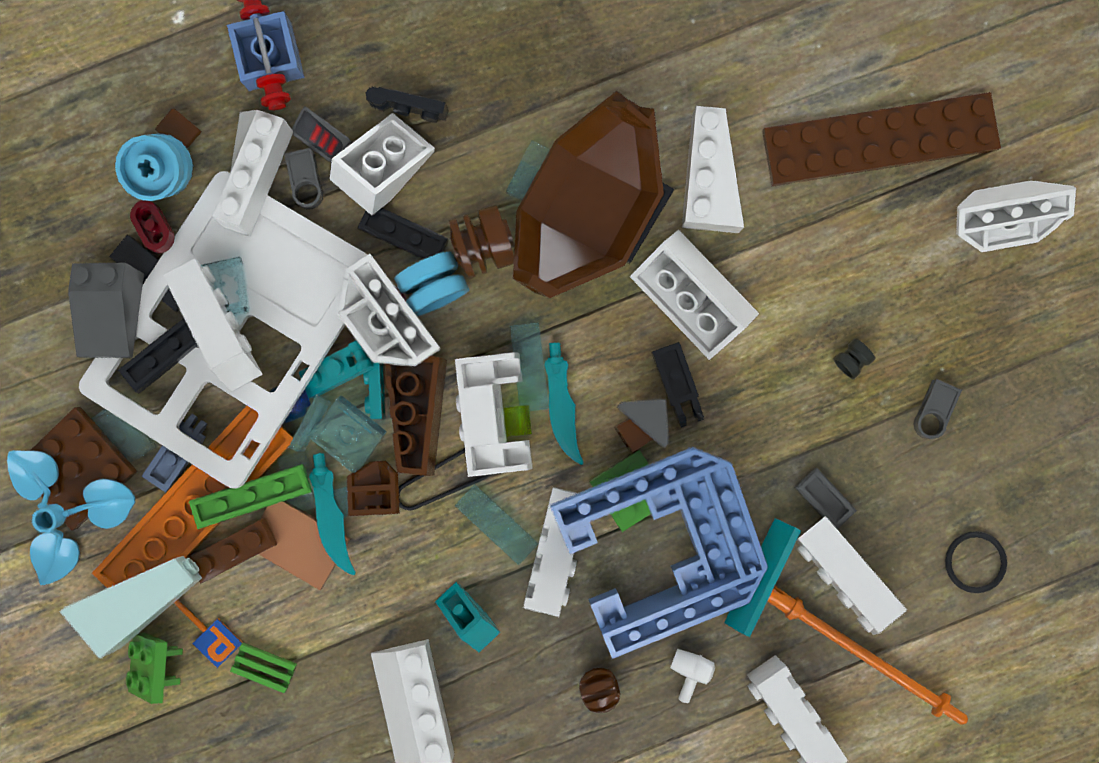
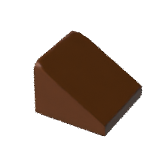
M174 108L169 111L155 128L159 134L171 135L181 141L186 149L202 132Z

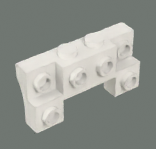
M512 352L455 359L459 395L456 397V406L458 412H461L462 418L459 434L465 445L468 477L533 469L529 440L507 442L500 384L523 382L520 353Z

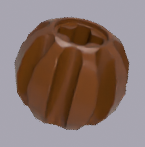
M591 669L580 680V694L589 711L606 713L614 709L619 703L621 697L619 685L615 675L609 669Z

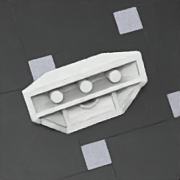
M1031 180L975 190L957 206L956 234L981 252L1037 243L1054 231L1064 220L1067 221L1074 216L1076 188L1070 185Z
M371 254L345 269L338 316L372 362L416 366L440 350L438 344Z

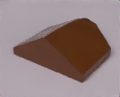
M386 460L370 461L355 473L347 476L348 516L400 514L398 473Z

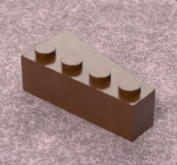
M430 356L416 366L385 363L386 388L389 392V412L394 431L392 435L397 473L434 476L447 366L446 359Z

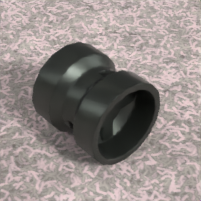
M854 339L848 344V349L844 353H839L833 360L846 376L854 380L861 374V369L864 366L870 365L875 360V356L864 343Z

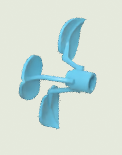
M13 450L8 452V472L18 494L25 499L36 500L44 493L42 502L38 504L39 510L32 516L34 528L42 532V534L32 541L30 558L40 585L50 584L69 574L77 565L80 557L78 543L71 538H63L64 533L56 529L64 524L66 517L88 509L89 520L94 525L105 529L113 528L127 518L136 502L135 496L128 487L120 482L100 479L84 488L83 496L87 504L69 510H64L58 504L47 505L51 494L48 487L54 485L59 476L58 466L54 459L40 451Z

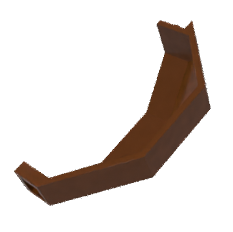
M615 91L555 140L516 211L513 280L536 294L552 298L625 266L664 194L654 108L639 107L620 92Z

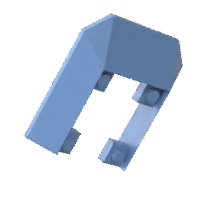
M691 447L550 505L570 554L598 543L590 524L591 521L640 501L646 500L654 520L678 510L682 514L696 555L671 565L677 582L676 586L625 607L622 605L616 588L588 599L612 659L746 605L751 601L768 566L731 462Z

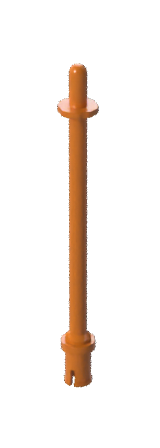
M776 585L774 586L767 602L784 612L786 618L789 620L800 619L933 706L931 714L940 717L942 714H945L959 724L967 723L968 716L950 704V695L942 693L940 696H937L804 609L803 600L798 597L794 599Z

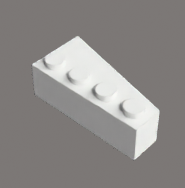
M555 487L552 488L523 608L559 617L561 606H566L570 592V589L566 588L568 576H574L577 560L573 559L574 553L570 554L550 505L578 493Z
M826 516L798 538L797 543L800 546L797 550L807 562L812 560L819 568L816 571L817 574L827 585L832 584L838 592L837 597L846 608H851L858 616V622L868 633L871 632L872 635L879 634L907 611Z
M776 655L747 674V677L752 682L747 687L757 701L761 698L768 706L764 710L765 714L773 725L780 724L784 730V733L780 736L790 751L796 748L801 757L797 759L798 763H846L848 761L828 729L821 724V718L808 700H805L804 696L806 695L792 678V674L787 666Z

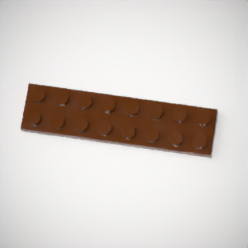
M991 92L779 125L762 130L772 187L992 152L1001 148Z

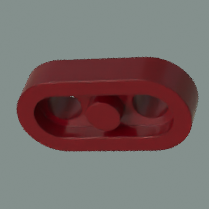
M141 200L137 202L131 209L130 219L143 244L155 253L168 251L174 243L175 236L162 210L152 201Z

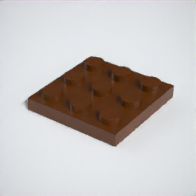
M74 407L30 450L44 452L56 462L59 476L57 482L48 487L51 491L48 505L58 504L64 510L87 504L83 491L90 483L100 479H110L124 485L138 472L81 407ZM88 509L66 517L64 523L71 531L78 529L89 518Z

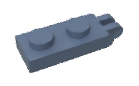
M191 414L186 422L182 421L180 423L179 429L202 444L206 438L202 433L207 427V423L201 420L195 429L192 428L198 417ZM162 445L142 477L166 493L178 480L189 462Z

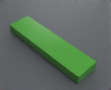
M304 464L246 482L239 488H227L188 502L197 529L313 491Z

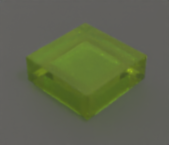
M529 405L503 408L506 437L532 434Z

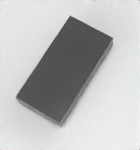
M814 468L794 487L822 518L826 516L836 529L843 525L857 511L818 468Z

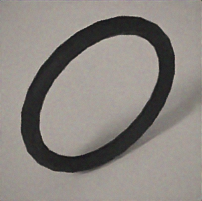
M978 531L968 532L956 538L949 546L945 559L946 570L952 582L960 589L970 593H984L995 588L1004 578L1007 569V556L1000 542L993 536ZM978 537L991 542L1000 555L1001 566L997 577L983 587H971L963 584L958 580L952 569V555L956 547L969 538Z

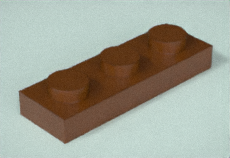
M265 518L188 558L193 560L198 566V574L202 577L199 582L202 584L276 546L277 542Z

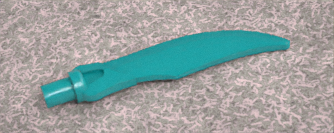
M561 342L549 343L550 358L545 361L544 366L548 375L549 414L552 430L562 450L572 460L582 465L584 462L576 439V404L573 402L567 388L568 363L564 360V357H561Z
M324 453L313 454L314 469H312L309 479L314 489L317 526L321 542L331 560L339 568L351 575H355L356 571L350 561L346 546L344 514L339 509L334 498V474L326 467Z

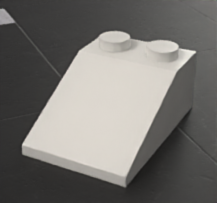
M392 113L332 158L330 180L368 213L373 215L396 196L433 154L435 148Z

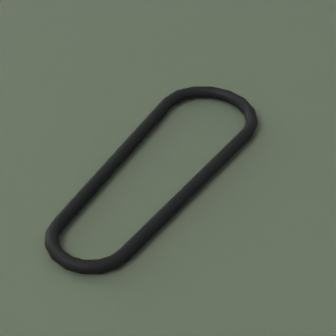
M465 448L436 464L435 470L464 454ZM492 474L478 477L414 506H405L399 498V507L408 511L418 509L485 480ZM417 475L400 485L399 496L403 488L424 477V475Z

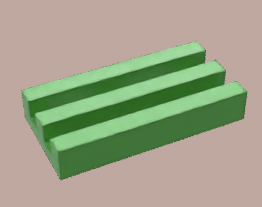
M243 642L240 645L239 653L235 657V663L231 667L230 672L285 693L297 664ZM248 653L288 669L287 674L244 656ZM241 664H244L246 666H249L251 668H254L256 670H259L261 672L284 680V682L281 683L279 681H276L274 679H271L269 677H266L264 675L241 667Z

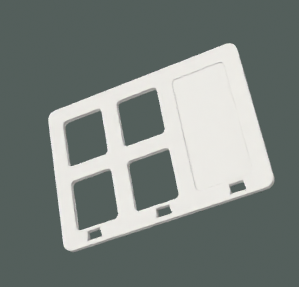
M222 171L213 177L175 235L172 247L163 253L144 282L135 340L142 339L146 343L151 344L168 331V329L152 319L153 312L169 289L163 275L195 258L202 268L207 265L213 273L216 281L212 284L215 289L219 288L226 300L229 301L227 311H231L240 325L237 328L239 332L247 319L254 316L301 345L299 355L278 388L270 393L250 381L231 392L210 370L200 348L195 347L178 362L186 367V374L158 415L148 411L109 385V379L123 358H95L81 378L79 390L84 396L230 488H239L249 478L343 330L345 324L338 316V308L345 269L368 254L268 195L250 236L223 227L212 217L230 175L229 172ZM303 361L310 366L299 381L293 375ZM207 383L214 384L258 412V419L234 457L228 461L179 429L183 418ZM254 440L260 444L249 459L243 453L250 442Z

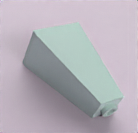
M181 556L71 604L60 612L100 659L126 645L201 580L202 577L198 574L199 568L196 563L190 558Z

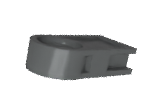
M312 148L284 153L294 201L304 209L318 207L323 200V191L314 151H312ZM307 184L314 185L318 190L317 198L309 204L301 203L298 199L300 188Z
M938 379L931 381L919 412L914 419L913 425L917 435L925 439H936L944 434L962 392L961 389ZM927 414H933L939 420V429L932 436L925 434L921 429V420Z

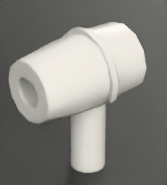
M677 649L670 668L686 677L678 697L681 702H690L697 682L707 684L711 681L715 671V664L702 657L701 654L697 655Z

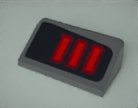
M306 106L301 110L292 128V135L330 163H332L333 157L353 143L347 136Z

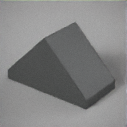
M666 399L621 402L617 406L623 414L656 443L664 448L667 446L669 438Z

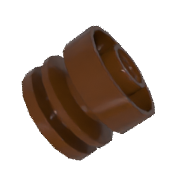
M497 205L478 210L480 224L476 226L473 225L468 215H464L463 218L467 229L461 231L456 218L449 220L450 240L456 258L469 279L476 277L472 266L474 263H479L482 274L487 273L486 259L489 258L492 259L497 269L514 264L512 247H515L508 223L506 219H501Z

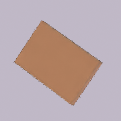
M288 501L267 506L260 520L265 518L277 545L259 555L321 590L336 564L331 560L321 542L317 518ZM345 535L347 546L351 538Z

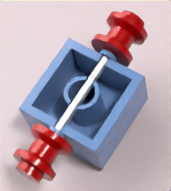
M237 0L244 5V8L239 13L240 18L245 21L229 24L227 28L240 81L248 91L264 89L265 96L260 99L262 106L268 107L271 111L281 110L291 100L290 94L283 92L282 85L289 81L305 78L292 23L284 11L270 14L269 7L262 5L261 0Z

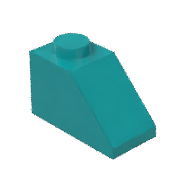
M457 582L435 601L459 638L477 652H481L500 633L488 614Z

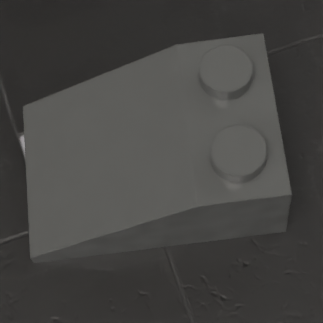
M72 263L68 295L77 357L133 358L144 279L142 272L127 263Z

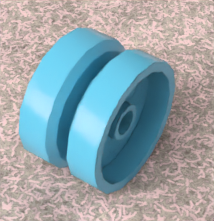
M156 133L131 138L121 146L116 156L115 171L118 180L127 193L137 199L154 201L177 195L187 187L192 178L193 163L190 153L181 141L171 135Z
M452 251L439 253L421 260L404 269L394 278L401 294H411L406 303L417 317L457 300L470 290L463 275H452L458 268Z

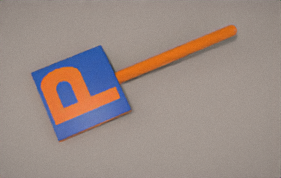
M179 600L174 602L203 632L192 644L217 668L243 643L219 618L207 628Z

